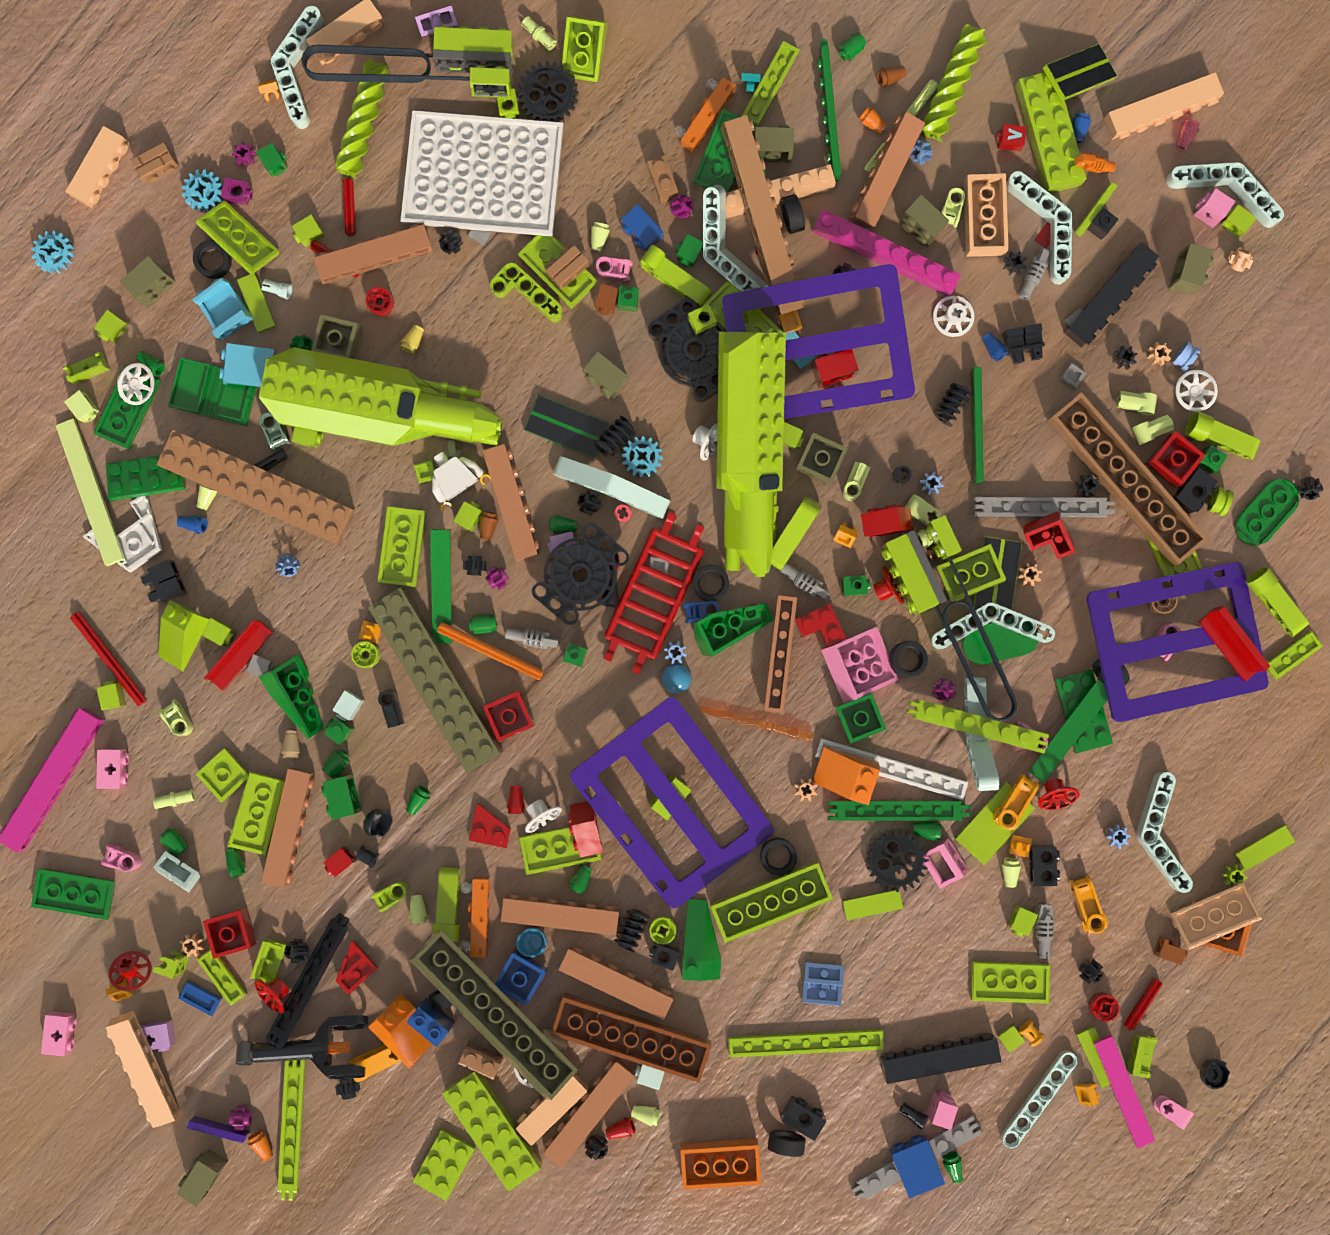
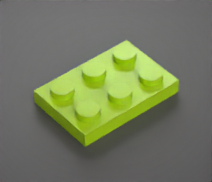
M441 1129L413 1183L447 1201L476 1147Z

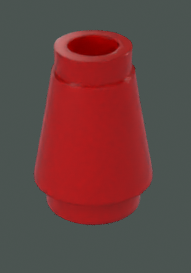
M510 786L506 806L508 814H523L525 804L522 786Z
M625 1117L609 1128H606L605 1131L607 1138L611 1140L631 1137L632 1134L636 1133V1128L633 1120Z

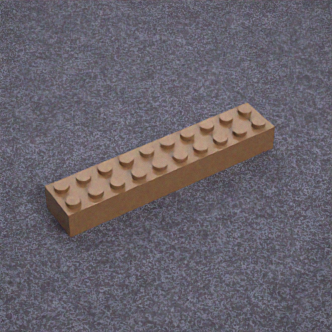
M747 115L724 122L721 125V130L767 285L773 286L799 281L797 274L792 271L791 266L794 265L792 256L787 254V238L785 235H782L780 230L783 225L780 216H776L775 208H777L775 198L774 196L771 197L769 192L771 183L769 178H765L764 175L765 163L763 158H759V142L757 138L754 139L752 131H754L752 119L748 120ZM805 301L775 305L774 309L776 314L782 315L803 308L802 303H805Z
M1082 392L1048 420L1050 425L1093 475L1099 478V482L1172 566L1180 564L1209 540Z
M173 429L157 463L162 468L336 545H340L355 510Z

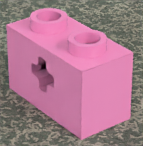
M1215 189L1211 193L1207 192L1194 207L1197 210L1193 216L1210 227H1214L1227 215L1235 201L1218 189Z
M127 749L97 750L96 789L126 788L129 780V775L126 773V765L129 763ZM111 766L116 767V771L111 770Z
M52 1011L45 1015L41 1054L65 1056L73 1050L75 1044L73 1031H75L77 1026L75 1013Z
M941 1090L939 1093L933 1091L926 1114L932 1124L951 1130L958 1106L954 1099L950 1097L951 1094Z

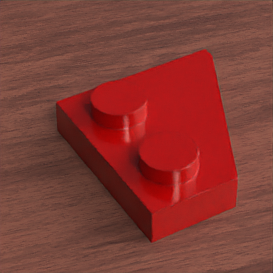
M476 804L469 841L507 848L511 828L484 809L482 805Z
M353 940L349 945L348 952L335 981L349 995L378 967Z

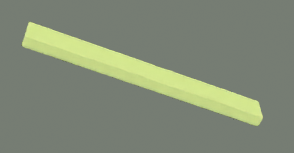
M70 419L55 425L104 564L109 566L124 560L123 551L76 420Z

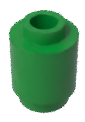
M859 32L851 34L838 46L839 56L844 61H851L864 49V46L867 44L865 38Z
M490 613L472 615V619L469 620L470 631H474V634H482L497 630L496 615H491Z
M342 749L340 751L335 750L324 762L322 770L331 778L339 776L350 763L348 759L350 757L349 754Z
M168 828L160 835L162 837L160 840L161 844L171 855L174 854L175 857H178L188 848L186 840L175 828L173 830Z

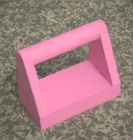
M949 837L927 849L928 853L923 855V858L929 859L924 864L928 867V871L939 888L963 878L969 871ZM940 851L953 875L943 880L928 855Z

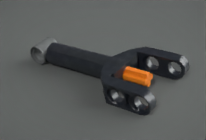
M365 1015L329 1017L318 1028L311 1040L286 1041L282 1049L276 1048L271 1042L255 1044L239 1042L237 1043L235 1064L248 1066L252 1065L253 1061L254 1063L311 1060L330 1080L363 1078L366 1074L365 1067L355 1064L332 1065V1054L349 1053L350 1050L349 1041L333 1042L332 1031L363 1029L368 1026L369 1017Z

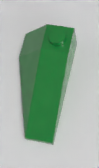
M766 603L710 613L695 622L694 638L702 655L713 657L774 621Z
M299 654L279 663L258 676L269 695L307 739L323 729L318 707L315 706L312 697L314 694L313 688H310L307 678L309 673Z
M689 898L687 902L682 980L708 981L720 979L721 956L707 900Z

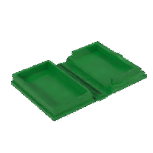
M180 357L168 407L247 427L257 387L231 383L223 384V379H219L220 367Z

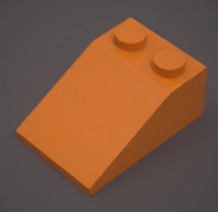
M823 746L812 782L847 799L869 805L880 772V765L877 761Z
M1253 923L1203 945L1244 957Z
M400 994L368 1028L410 1069L432 1043L407 1023V1020L416 1009Z

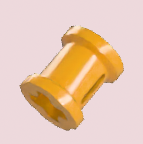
M1029 1020L1020 1027L1019 1033L1023 1034L1030 1041V1045L1034 1047L1043 1040L1045 1035L1042 1032L1040 1033L1033 1026L1034 1023Z

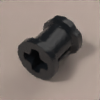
M362 845L354 860H359L372 869L380 854H375Z

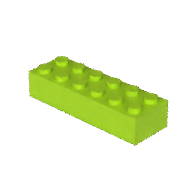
M1045 72L1019 79L1015 85V91L1025 126H1027L1026 131L1042 188L1051 194L1081 186L1087 178L1084 169L1075 165L1074 158L1079 157L1080 153L1065 100H1060Z
M816 860L791 870L787 874L776 876L712 902L710 907L723 940L726 943L828 902L833 897L821 867Z
M471 1070L444 1089L442 1095L508 1192L541 1169L542 1161L531 1145L515 1130L517 1124L482 1074Z

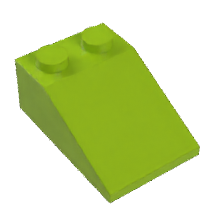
M573 15L567 17L562 65L564 67L563 72L570 70L568 77L574 76L575 79L598 82L606 43L608 21Z
M170 600L161 617L158 657L184 671L210 619L183 604Z

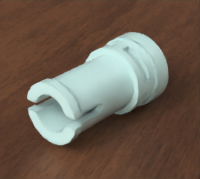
M264 279L262 283L269 285L262 286L263 291L278 294L279 297L289 299L292 294L291 284L277 283L268 279Z

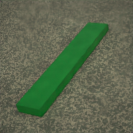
M973 367L971 370V392L973 393L971 395L973 484H980L984 481L982 368Z
M431 529L432 635L437 643H452L451 638L437 632L441 622L452 626L451 529Z
M1098 679L1050 741L1045 749V753H1041L1028 770L1030 774L1044 783L1107 702L1105 685L1102 681Z

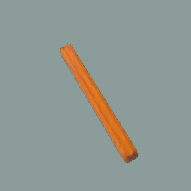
M441 622L437 629L438 633L532 678L540 680L544 673L542 669L444 622Z

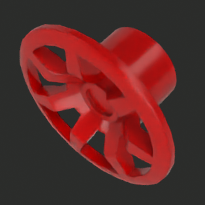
M883 566L882 571L885 578L873 584L878 598L884 601L894 595L903 604L904 597L900 591H896L898 584L892 583L894 578L889 569Z
M1052 779L1044 784L1046 793L1038 800V806L1043 810L1062 809L1073 804L1079 798L1080 793L1076 788L1065 787L1062 779Z
M130 951L123 953L110 965L108 972L110 983L121 991L138 989L149 979L152 965L149 958L141 952ZM139 957L145 959L147 963L138 964ZM148 967V972L145 977L138 972V970H143ZM113 972L120 974L115 982L112 976ZM134 976L142 980L139 984L132 986V978ZM127 978L128 987L118 985Z
M280 978L274 979L268 985L259 979L255 980V989L263 1002L278 1014L279 1012L283 1013L284 1007L280 1000L289 993L287 985Z

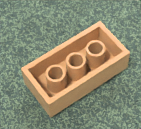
M1006 174L967 175L964 180L966 257L1004 256L1008 251Z

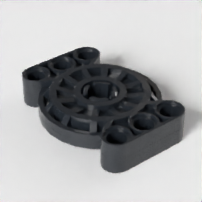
M685 298L653 320L648 326V334L652 340L659 341L658 355L665 373L675 382L687 387H693V398L698 402H704L718 393V385H714L711 382L714 377H718L719 331L716 328L721 332L726 331L717 322L716 326L696 335L688 320V313L682 309L685 305H690L693 308L692 311L696 310V303L693 299ZM701 315L699 320L705 323L709 321V317ZM675 316L678 320L676 323L671 324L667 321V318ZM660 327L662 332L655 335L652 333V329ZM691 344L701 346L702 351L699 355L692 356L688 353L687 349ZM661 348L665 349L664 359L662 358ZM666 364H668L673 373L667 369ZM703 388L707 393L705 396L700 397L696 394V390Z
M593 523L586 524L583 527V537L568 539L552 550L544 567L545 582H538L532 588L533 597L567 625H574L578 621L579 611L594 609L602 605L610 597L617 582L616 566H623L629 560V553ZM590 526L596 529V535L592 538L588 537L585 533L586 529ZM603 539H608L611 542L609 550L601 548L600 542ZM576 541V545L564 547L568 542ZM560 548L561 552L553 559V554ZM617 552L625 553L626 560L620 563L615 560ZM549 562H551V571L550 574L547 575ZM577 567H584L587 570L588 577L586 580H575L573 574ZM611 574H614V582L613 585L610 586V577ZM537 586L545 587L546 594L544 596L537 595ZM606 589L610 590L607 596L601 600L600 597ZM553 598L561 601L560 608L555 609L551 606L550 603ZM595 600L598 602L592 606L586 607L587 603H591ZM573 611L576 614V619L568 621L565 613Z

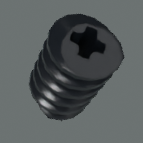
M956 383L950 384L951 390L945 392L946 396L941 398L942 402L938 403V409L933 411L936 418L949 427L953 426L950 420H957L953 414L961 413L958 407H965L962 400L969 401L966 394L973 395L968 388Z
M621 415L620 419L615 420V425L611 424L609 426L610 430H605L604 435H600L599 440L594 441L596 448L605 456L608 454L615 456L613 449L620 451L618 444L625 446L623 439L630 440L631 438L628 434H636L632 424Z
M638 909L626 911L630 918H623L627 925H620L624 932H617L621 939H614L620 947L634 953L636 951L632 947H638L639 945L635 940H641L642 938L638 933H644L645 930L642 926L648 924L644 918L649 919L651 917Z

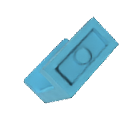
M224 278L214 280L210 287L199 291L196 297L192 299L195 304L200 306L214 328L212 333L215 338L225 340L253 320V317L231 282Z
M227 343L226 348H222L221 360H225V366L220 367L219 379H223V384L231 383L261 387L266 359L274 355V349Z

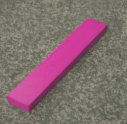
M1109 1034L1094 1041V1047L1135 1146L1141 1148L1154 1142V1136L1113 1036Z

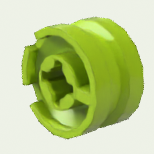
M1217 486L1216 489L1218 490H1215L1210 496L1211 501L1207 504V511L1211 513L1217 512L1219 516L1223 517L1231 507L1234 492L1231 490L1225 491L1222 487Z
M367 641L357 643L351 652L352 661L361 668L375 666L379 662L381 655L378 646ZM364 651H367L369 653L368 658H363Z
M665 915L654 918L649 928L652 940L662 945L673 941L676 935V924L673 919ZM661 926L667 928L665 933L659 931Z

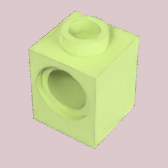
M80 390L64 401L75 417L84 423L92 421L99 412V409L88 395Z

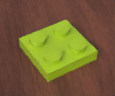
M224 748L198 771L196 776L222 803L246 782L249 773L227 748Z

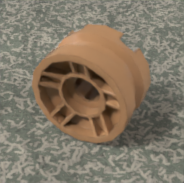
M1177 597L1164 599V604H1160L1159 601L1147 603V606L1155 614H1166L1176 608L1178 599Z

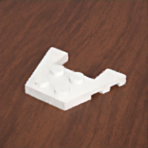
M148 496L137 497L130 502L140 519L117 535L125 557L124 560L117 563L128 572H133L162 551ZM93 530L83 535L84 539L99 549Z

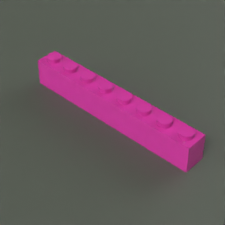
M822 209L813 228V233L880 265L892 264L897 268L899 274L946 296H950L953 293L961 274L824 209Z
M79 708L74 711L69 726L62 730L60 734L62 737L59 742L52 746L50 750L51 755L43 761L40 766L41 771L30 782V789L22 795L20 805L12 811L9 823L0 831V843L16 853L25 851L105 719L87 708Z

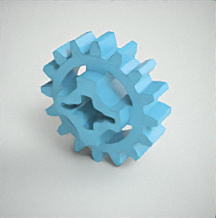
M204 169L201 174L196 170V175L193 176L189 173L190 179H184L187 185L181 186L186 191L182 193V196L186 199L185 202L191 205L193 210H196L198 207L200 212H203L204 208L210 211L211 206L215 207L217 202H222L219 197L221 196L223 185L220 183L219 177H215L213 172L208 174ZM205 180H209V181H211V182H213V183H212V184H211L210 182H209V183H206Z
M46 231L45 237L38 235L40 240L33 241L36 247L31 248L35 252L31 256L36 260L35 264L45 272L48 270L51 274L54 273V270L61 273L62 267L67 270L66 264L73 263L70 257H75V254L71 252L75 249L74 246L70 245L71 240L65 238L66 236L62 233L58 235L56 231H53L52 235Z
M642 436L640 441L635 437L634 443L628 441L630 447H624L623 450L627 453L622 454V458L626 459L623 465H628L626 471L633 470V476L635 477L639 473L640 478H643V474H647L650 477L651 471L656 474L657 470L655 467L662 466L658 460H663V456L658 455L662 452V449H657L658 442L652 444V438L645 441V436ZM638 445H647L648 447L639 448ZM631 451L635 454L632 462H630ZM638 452H639V454L641 453L642 455L647 454V455H646V460H647V462L644 461L643 459H641L640 461L638 460V459H639ZM653 452L655 453L654 463H652V461L650 460V456L653 454ZM645 466L647 469H637V467Z

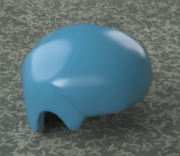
M671 665L661 675L662 685L668 692H683L689 688L692 682V674L688 667L684 665Z
M527 928L517 936L516 946L518 952L530 958L541 955L547 946L545 933L539 928Z

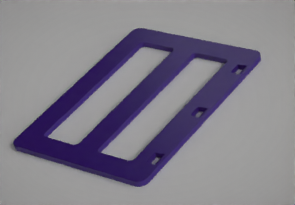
M885 264L731 293L723 297L722 305L727 332H746L743 313L748 310L867 288H880L885 318L883 323L786 340L785 360L887 343L893 371L892 378L784 396V419L907 399L915 394L898 271L894 265ZM892 389L893 396L881 398V391ZM832 399L833 406L822 408L821 401Z
M1234 562L1088 593L1086 597L1110 713L1114 721L1124 722L1256 692L1268 687L1267 672L1262 671L1256 672L1248 681H1243L1237 675L1128 699L1121 666L1123 664L1209 646L1215 643L1205 630L1200 627L1117 645L1110 619V611L1222 587L1229 588L1236 622L1263 656L1249 589L1245 583V571L1241 563ZM1222 570L1223 577L1215 578L1214 571ZM1170 581L1171 587L1163 589L1161 582ZM1117 591V598L1110 600L1108 593Z
M674 697L666 698L570 773L571 781L671 908H677L763 843L774 832L771 823ZM667 722L671 723L748 825V829L724 848L718 846L641 744L645 738ZM622 756L627 757L705 859L702 865L680 881L673 876L598 778L599 773ZM589 786H591L596 793L592 798L585 791V789ZM624 833H627L632 839L628 845L621 837ZM660 879H663L668 886L664 890L657 884Z

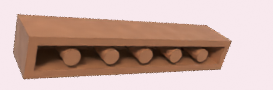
M907 111L898 114L893 120L892 125L894 127L884 139L885 145L876 155L875 159L877 162L867 174L868 180L859 191L860 197L858 201L854 202L850 210L852 213L849 218L868 229L876 226L925 125V122Z
M414 224L409 229L403 231L400 229L394 230L387 236L378 235L367 242L358 241L354 243V246H342L331 253H319L313 259L322 284H326L431 252L432 248L424 224Z
M503 444L483 450L515 561L519 562L539 556L540 544L538 539L534 540L532 533L535 532L533 522L529 521L527 517L530 511L527 502L523 503L521 497L524 495L522 485H518L516 480L519 477L516 466L512 467L511 459H514L511 448L507 449L506 445Z
M781 595L776 597L763 705L764 711L784 713L797 597Z
M289 768L287 770L261 883L284 888L293 880L294 872L291 871L293 864L295 865L298 859V853H296L297 845L300 846L302 842L301 828L305 826L307 821L305 811L310 806L311 797L309 794L316 782L313 772L296 768Z
M509 893L508 896L503 898L500 922L616 935L619 909H616L614 905L596 907V903L586 902L585 905H579L577 901L566 900V903L558 902L556 898H547V901L539 900L538 896L520 898V894Z
M576 945L574 947L569 946L559 971L662 1020L665 1019L674 1000V995L671 994L672 991L665 987L659 989L648 979L640 980L631 971L626 970L624 972L619 970L618 965L612 962L607 964L601 961L602 958L595 954L590 956L584 953V949Z
M618 1057L614 1061L610 1060L604 1068L606 1071L602 1077L600 1075L596 1077L592 1083L594 1087L580 1098L582 1102L578 1107L574 1106L570 1110L568 1120L566 1122L562 1121L556 1128V1135L553 1138L550 1136L543 1145L545 1147L543 1154L561 1169L634 1078L635 1071Z

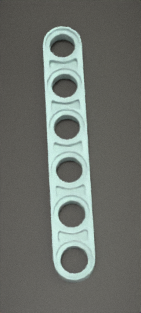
M1064 1050L1057 1056L1003 1130L1001 1140L1006 1147L1015 1148L1020 1144L1076 1067L1077 1057L1071 1051ZM1066 1055H1071L1073 1058L1072 1063L1069 1065L1063 1064V1057ZM1054 1071L1061 1072V1078L1057 1081L1051 1078V1074ZM1044 1086L1050 1089L1047 1096L1040 1095V1089ZM1031 1102L1038 1103V1109L1035 1112H1031L1028 1109ZM1019 1118L1027 1119L1025 1127L1017 1126ZM1010 1133L1015 1134V1141L1007 1143L1005 1140L1006 1135Z

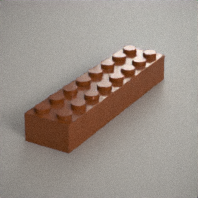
M567 993L563 995L551 1032L553 1036L700 1083L712 1046L709 1039Z

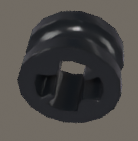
M899 466L894 470L893 478L897 483H906L911 478V471L907 466ZM899 470L906 471L907 475L904 480L901 479L902 477L898 478Z

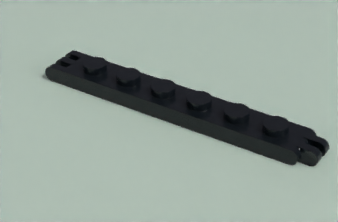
M338 913L335 918L330 920L283 1005L284 1012H279L265 1038L278 1049L284 1047L348 931L347 924L349 923V918L342 913Z

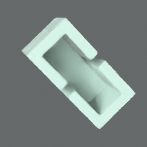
M166 851L153 867L159 874L173 881L174 884L188 893L200 878L197 871L185 863H181L180 860Z

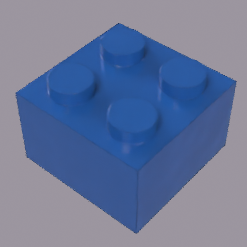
M514 949L494 984L502 993L527 1006L548 968L529 957L523 956Z

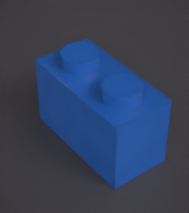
M638 204L621 219V229L626 235L629 236L631 234L635 239L634 243L640 250L643 248L647 252L651 245H655L664 237L663 231Z

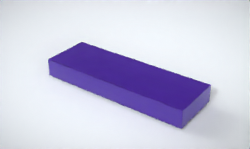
M197 1116L189 1120L187 1126L191 1130L244 1143L250 1133L246 1129L244 1131L234 1130V1126Z

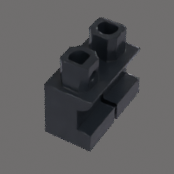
M1042 323L1007 329L1002 333L1004 345L1008 351L1007 356L1011 355L1013 364L1025 362L1023 354L1025 352L1030 353L1031 361L1043 358L1042 348L1045 346L1041 333L1043 331Z
M168 559L148 568V572L140 577L144 586L153 584L155 590L147 593L150 602H167L170 599L187 594L182 579L178 578L180 574L173 560Z

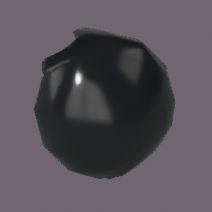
M374 809L366 815L363 821V830L368 836L373 838L375 836L383 837L389 831L393 817L383 809Z
M1210 1059L1201 1065L1199 1070L1200 1078L1206 1087L1216 1090L1225 1086L1230 1074L1226 1067V1062Z

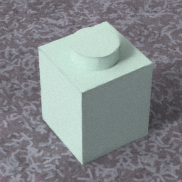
M345 690L333 708V711L337 713L335 716L343 721H346V719L353 720L364 700L349 690Z
M642 1064L637 1065L635 1071L637 1083L657 1090L660 1089L664 1071Z

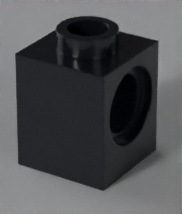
M1103 207L1087 230L1102 240L1118 221V218Z
M667 944L653 945L649 954L652 957L651 963L673 971L680 954V949ZM661 951H666L669 953V957L666 960H662L658 954Z

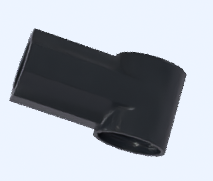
M392 689L384 690L379 694L378 702L382 707L387 727L392 728L404 724L397 693ZM385 693H389L392 696L393 700L391 703L384 701Z

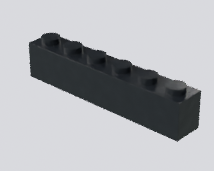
M1141 242L1064 333L1080 347L1086 343L1089 345L1096 338L1094 333L1098 329L1102 330L1108 324L1106 319L1110 314L1114 316L1121 308L1119 304L1122 300L1126 302L1133 294L1131 292L1133 287L1136 286L1138 288L1145 280L1144 274L1147 271L1150 273L1157 266L1155 261L1160 256Z
M983 1033L978 1038L973 1039L972 1037H963L958 1042H953L952 1040L943 1041L941 1045L937 1046L927 1044L922 1046V1049L907 1048L901 1053L891 1051L885 1053L884 1056H880L884 1080L887 1084L1002 1062L997 1038L991 1035V1033Z

